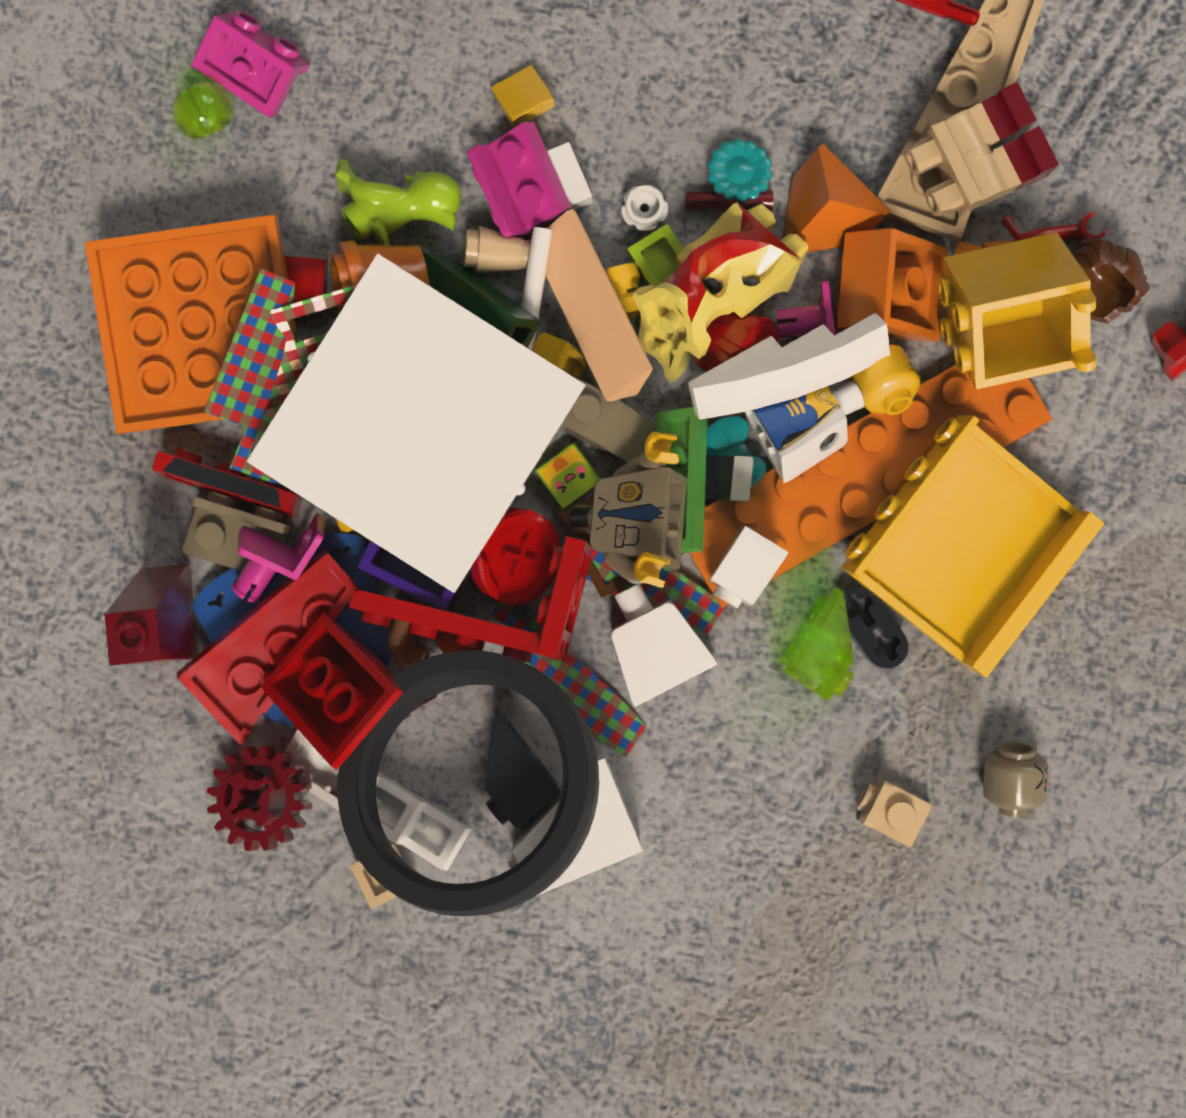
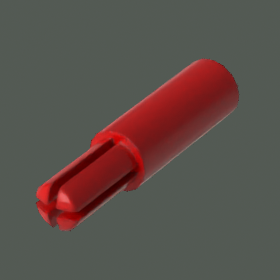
M894 0L944 19L948 17L970 26H975L980 18V11L978 9L953 0Z

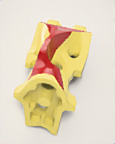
M734 203L703 236L685 246L675 259V264L678 268L657 285L640 287L634 291L632 298L641 314L638 339L645 353L655 357L661 364L665 377L671 383L686 371L692 354L698 359L706 354L711 342L706 329L714 319L731 312H735L743 318L772 295L780 292L788 293L791 289L800 264L803 262L808 251V244L797 234H789L782 240H779L772 234L776 220L774 214L763 204H759L746 211L741 205ZM707 278H715L720 283L721 291L717 294H710L704 287L703 281ZM752 278L758 281V285L750 287L744 285L742 281Z

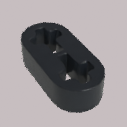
M853 586L844 590L836 601V614L865 659L871 665L878 668H894L900 665L907 656L908 641L882 600L864 586ZM852 595L857 599L867 598L870 605L865 608L866 614L873 622L869 626L865 624L860 616H853L851 618L848 616L846 610L852 606L849 600ZM877 628L883 638H895L897 644L892 648L895 655L892 659H889L886 655L875 656L873 650L879 645L871 631Z

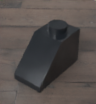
M502 714L493 722L486 792L491 798L485 803L502 825L510 821L515 829H517L562 793V787L505 715Z

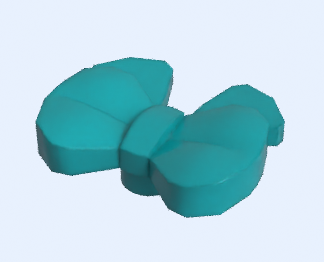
M739 416L721 418L707 428L706 455L752 457L751 487H753L765 477L767 466L761 458L750 454L746 446L750 433L749 423Z

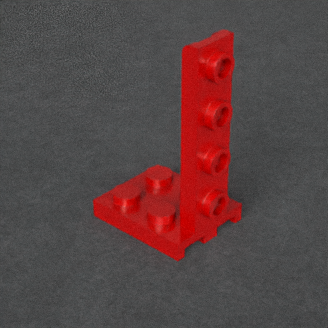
M566 536L564 548L555 547L549 569V575L554 576L555 579L552 596L543 595L537 617V623L542 624L544 627L542 635L363 590L356 591L352 595L349 608L361 611L360 621L389 628L391 619L409 623L407 633L436 640L438 631L456 635L455 645L483 651L486 642L504 647L502 655L530 663L532 654L566 663L593 550L586 541Z

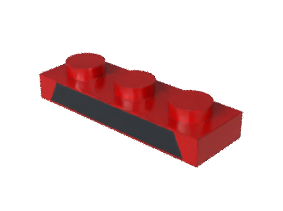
M174 448L172 455L157 451L152 470L163 478L208 492L218 493L246 504L257 505L297 519L302 500L288 488L268 481H264L263 484L247 479V474L229 468L231 464L220 462L218 469L200 464L201 456L183 449Z

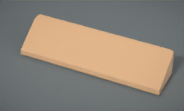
M574 209L567 210L546 228L552 230L545 276L604 399L611 402L635 396L649 377L653 367Z

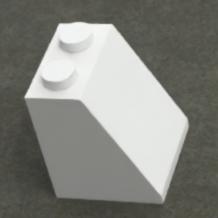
M605 753L597 755L599 795L595 817L589 834L571 865L553 884L540 894L643 852L640 838ZM561 794L516 841L513 849L514 855L510 856L511 861H508L510 869L527 857L541 842L555 817Z

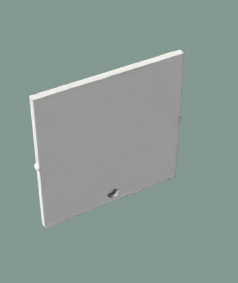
M377 253L316 352L308 355L306 368L246 462L455 593L515 497L525 492V481L586 385Z

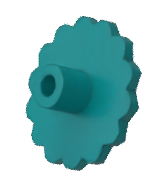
M737 138L732 143L723 142L720 149L712 152V159L707 163V170L710 172L708 181L714 185V191L717 194H723L724 198L728 201L736 199L738 202L743 203L748 198L757 199L759 192L767 190L769 186L768 181L772 179L773 172L770 169L772 160L766 156L764 148L757 147L752 140L744 142Z

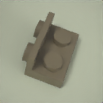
M209 491L207 500L193 496L191 506L195 507V511L181 553L242 571L249 560L237 552L238 532L242 526H247L285 545L288 543L292 526L280 523L282 513L257 505L254 507L253 514L235 509L237 499Z

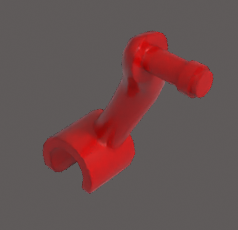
M1095 212L1086 214L1077 224L1037 228L1022 234L1013 222V218L1009 215L1001 221L1003 227H1006L1015 239L1013 242L1055 232L1058 233L1062 240L1077 238L1081 242L1091 238L1102 239L1108 233V228L1099 235H1092L1087 232L1086 222L1097 214Z

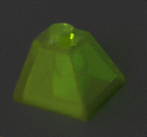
M837 587L823 589L774 669L777 673L829 702L832 695L840 698L854 676V673L848 670L854 658L845 596L842 590Z

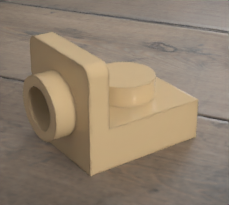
M878 777L875 785L868 783L857 801L856 809L861 811L857 820L911 848L933 805Z

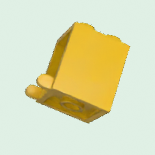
M1057 232L943 257L944 277L938 278L937 281L941 303L946 307V318L940 320L941 336L946 347H953L955 362L959 372L967 373L976 390L1071 368H1077L1083 372L1092 371L1096 368V355L1092 351L1090 343V312L1096 309V297L1090 289V279Z

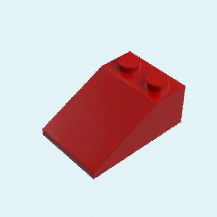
M325 613L318 618L260 686L325 761L336 770L403 693L378 656L359 637Z

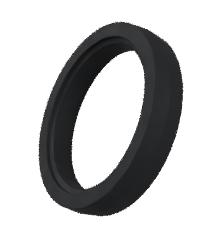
M480 650L452 651L431 656L403 669L393 676L403 691L402 695L339 767L337 798L339 814L348 842L360 863L380 885L398 898L420 909L449 916H477L502 912L519 906L543 892L565 872L581 850L592 826L599 795V765L594 742L585 720L570 697L550 677L531 665L499 653ZM467 685L502 687L529 699L545 716L556 736L563 764V784L558 809L541 842L527 857L506 872L474 883L454 884L431 880L411 868L397 854L383 830L376 801L377 774L381 758L391 736L400 723L427 699L449 689Z

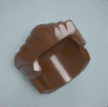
M1101 238L1082 240L1078 244L1074 258L1090 279V289L1096 297V309L1090 312V319L1110 323L1120 315V312H1131L1134 309L1133 306H1136L1142 300L1141 297L1145 296L1150 289L1138 253L1130 248L1115 245Z

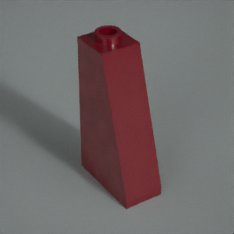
M190 564L140 569L105 612L109 666L191 660L199 654L196 618L192 608L194 598Z

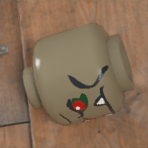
M1004 742L999 744L998 750L992 751L985 758L984 798L990 804L999 807V813L1005 816L1023 817L1028 815V810L1039 807L1046 800L1047 760L1037 753V748L1031 744L1023 742Z

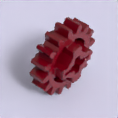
M256 746L243 747L241 756L239 754H228L225 757L229 769H214L213 774L220 780L219 786L208 787L207 793L216 796L217 803L209 806L207 811L212 814L219 813L221 817L214 826L216 831L228 829L231 831L227 843L234 845L244 841V851L258 850L260 845L263 851L277 849L278 841L280 843H287L294 840L290 828L298 829L306 826L307 823L299 814L301 810L312 809L313 804L303 800L302 793L312 789V784L300 783L298 779L305 770L303 765L288 766L291 761V753L279 752L275 755L274 746H261L259 751ZM254 766L266 767L272 770L274 774L265 776L261 770H255ZM266 789L264 792H262L263 795L261 796V792L259 790ZM258 800L259 807H253L257 804ZM248 820H254L258 827L263 826L265 830L253 829L245 823Z

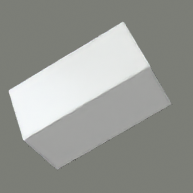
M567 142L548 150V155L572 209L577 210L591 204L592 194L570 143Z

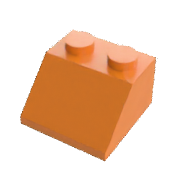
M894 228L845 233L844 250L841 257L840 296L837 304V328L846 330L872 314L877 313L887 324L888 338L940 342V320L942 319L943 305L939 297L937 281L938 278L944 277L943 257L948 256V248Z

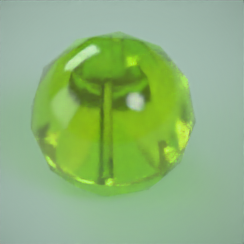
M205 81L189 83L181 88L174 98L172 112L175 125L184 136L197 141L227 128L232 123L233 110L231 99L221 87Z

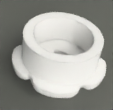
M652 185L635 186L629 189L624 196L625 205L622 207L621 212L623 219L628 225H635L639 231L647 232L654 230L658 222H663L666 219L668 203L664 201L663 193L657 187ZM642 204H647L649 206V210L647 212H642L640 210V206Z

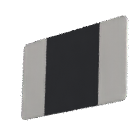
M706 455L705 499L748 501L750 498L753 458L746 456Z

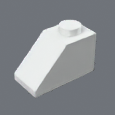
M743 527L735 535L708 580L717 586L713 594L737 609L741 602L749 606L753 605L789 552L750 528Z

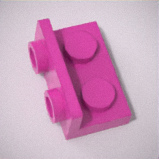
M242 11L215 15L191 66L267 117L277 116L296 76L306 73L311 63L299 55L301 50L292 42L281 37L273 38L260 29L261 23L253 16Z
M522 122L491 144L475 145L467 150V155L472 164L473 175L481 185L491 208L492 219L504 237L532 234L533 227L542 228L563 215L567 210L572 209L534 122Z

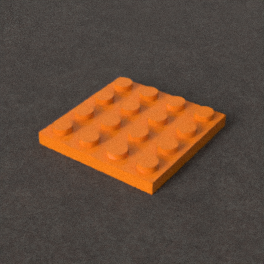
M278 215L84 242L116 434L224 420L223 418L206 413L204 410L259 270L262 268L288 279ZM291 319L290 328L295 342H298L295 320Z

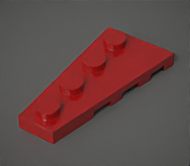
M325 548L308 562L297 581L289 578L181 668L176 673L177 679L242 746L250 736L251 729L263 713H267L274 703L260 686L323 613L334 620L338 617L352 595L358 590L357 583Z

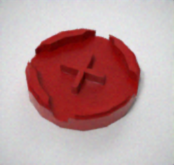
M508 508L471 567L473 580L482 593L500 603L522 605L537 599L550 587L554 576L549 575L550 564L555 547H560L558 533L550 520L530 509Z

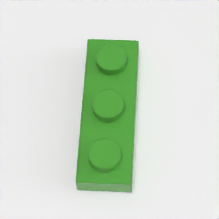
M694 407L657 412L656 432L677 435V440L671 444L670 453L678 454L679 462L674 465L666 464L664 467H669L687 478L681 554L702 552L704 545L707 419L700 420L694 412Z

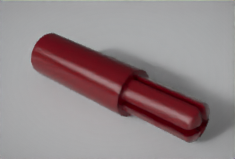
M773 190L759 192L757 199L748 198L743 203L738 202L736 199L728 201L724 198L723 194H717L716 192H687L685 195V206L687 209H718V211H727L734 203H738L746 211L759 204H763L768 210L773 211Z

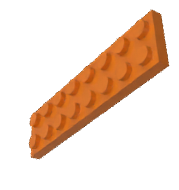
M954 365L921 384L916 396L913 398V403L904 412L897 415L870 413L847 426L848 441L844 447L791 481L783 483L776 469L773 468L766 472L765 477L757 485L750 488V498L748 501L717 500L705 507L703 551L688 554L711 594H713L717 586L708 580L737 532L745 526L789 552L771 578L772 580L876 521L875 513L878 507L890 495H897L907 482L904 479L906 471L920 456L926 457L936 444L934 440L935 433L947 419L951 417L956 418L957 415L975 416L980 420L976 426L1002 447L1009 445L1053 420L1030 379L1026 378L976 390L967 373H960L957 365ZM713 594L720 608L728 605V603Z

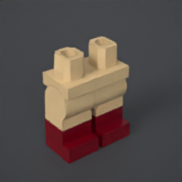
M1018 81L1001 89L998 94L961 111L947 120L932 125L924 137L911 146L904 154L905 160L915 176L936 168L942 180V183L925 192L926 202L933 216L948 214L956 210L959 216L974 208L1046 178L1059 166L1041 127L1038 126L1028 131L1037 119Z

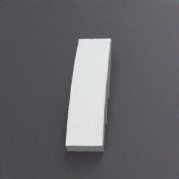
M874 313L835 336L823 324L784 347H781L770 336L688 382L694 412L702 420L751 411L794 399L847 379L890 355L887 324L877 313Z
M297 730L285 752L292 754L288 766L303 765L305 770L298 777L300 783H311L312 789L309 792L339 810L337 798L339 768L337 770L332 768L302 733ZM378 772L376 801L379 818L386 837L393 843L410 849L437 868L448 871L472 828Z

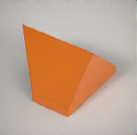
M822 144L793 176L782 239L789 234H797L808 244L807 253L844 247L845 233L874 230L890 210Z

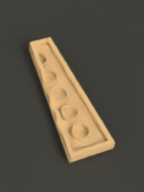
M984 0L979 9L980 18L977 24L969 27L877 195V198L890 210L886 216L887 218L956 242L962 239L971 211L959 216L957 210L948 214L933 216L926 202L925 192L942 183V180L936 168L915 176L911 172L904 154L911 146L924 137L932 125L947 120L953 115L998 94L1001 89L1016 82L1044 0Z

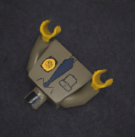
M652 432L646 439L645 450L640 455L614 471L612 477L600 479L596 483L593 505H575L571 511V527L573 531L577 534L591 533V548L604 554L606 565L633 584L647 583L663 588L665 581L659 579L661 568L680 569L687 478L669 467H664L666 464L674 465L679 462V455L670 453L671 444L677 440V435Z

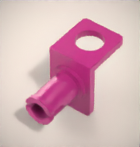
M829 281L821 282L822 299L818 300L819 305L782 310L776 309L779 340L805 335L823 324L835 336Z
M318 513L314 515L294 548L247 526H242L238 532L237 552L249 560L237 580L233 582L231 586L233 592L241 599H244L246 593L250 590L251 593L247 598V602L256 603L260 600L263 591L275 572L297 581L323 540V516Z

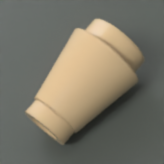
M478 226L477 230L466 229L462 266L463 268H473L474 274L527 269L531 240H523V238L516 236L504 237L501 232Z

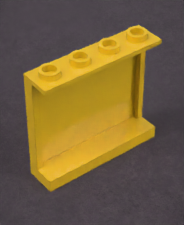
M957 415L956 418L951 417L947 419L937 430L934 436L936 444L926 457L920 456L910 465L904 475V479L907 482L897 495L892 494L881 503L875 513L877 521L866 535L864 533L858 535L851 542L845 552V556L848 559L841 569L967 669L987 678L1105 523L1089 511L1078 510L976 426L980 421L978 418L971 415Z

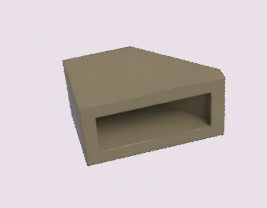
M576 378L586 386L559 430L624 464L640 455L645 450L648 436L652 432H656V424L620 400L611 402L605 400L601 390Z

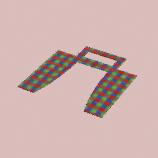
M260 268L204 412L245 427L229 468L287 488L246 462L256 437L261 438L273 418L264 416V412L276 381L286 344V338L272 319L269 311L293 304L295 290L294 281Z
M592 549L593 555L591 560L605 585L622 577L606 565L604 554ZM661 568L659 579L665 581L663 588L647 583L641 584L652 607L671 599L693 630L706 635L725 608H720L713 594L675 569ZM588 574V575H587V580H589V581L592 582V580H591V578H590V576H589V574ZM629 583L610 594L615 596L636 584ZM499 603L491 617L505 626L542 635L544 627L542 624L537 623L538 614L532 624L529 625L510 613L515 605ZM532 654L530 663L524 662L550 677L564 690L582 715L591 735L623 756H628L646 726L610 687L570 654L567 655L566 663Z

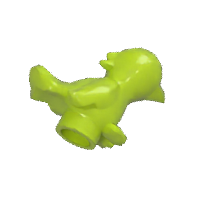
M339 159L335 171L337 187L340 192L347 195L352 201L340 209V212L348 227L359 241L363 242L373 235L377 245H390L388 234L415 220L433 221L452 231L454 230L457 223L456 212L460 207L462 194L458 183L448 174L439 171L426 173L416 171L415 176L405 175L406 182L409 185L406 188H401L388 183L367 182L356 176L348 160Z

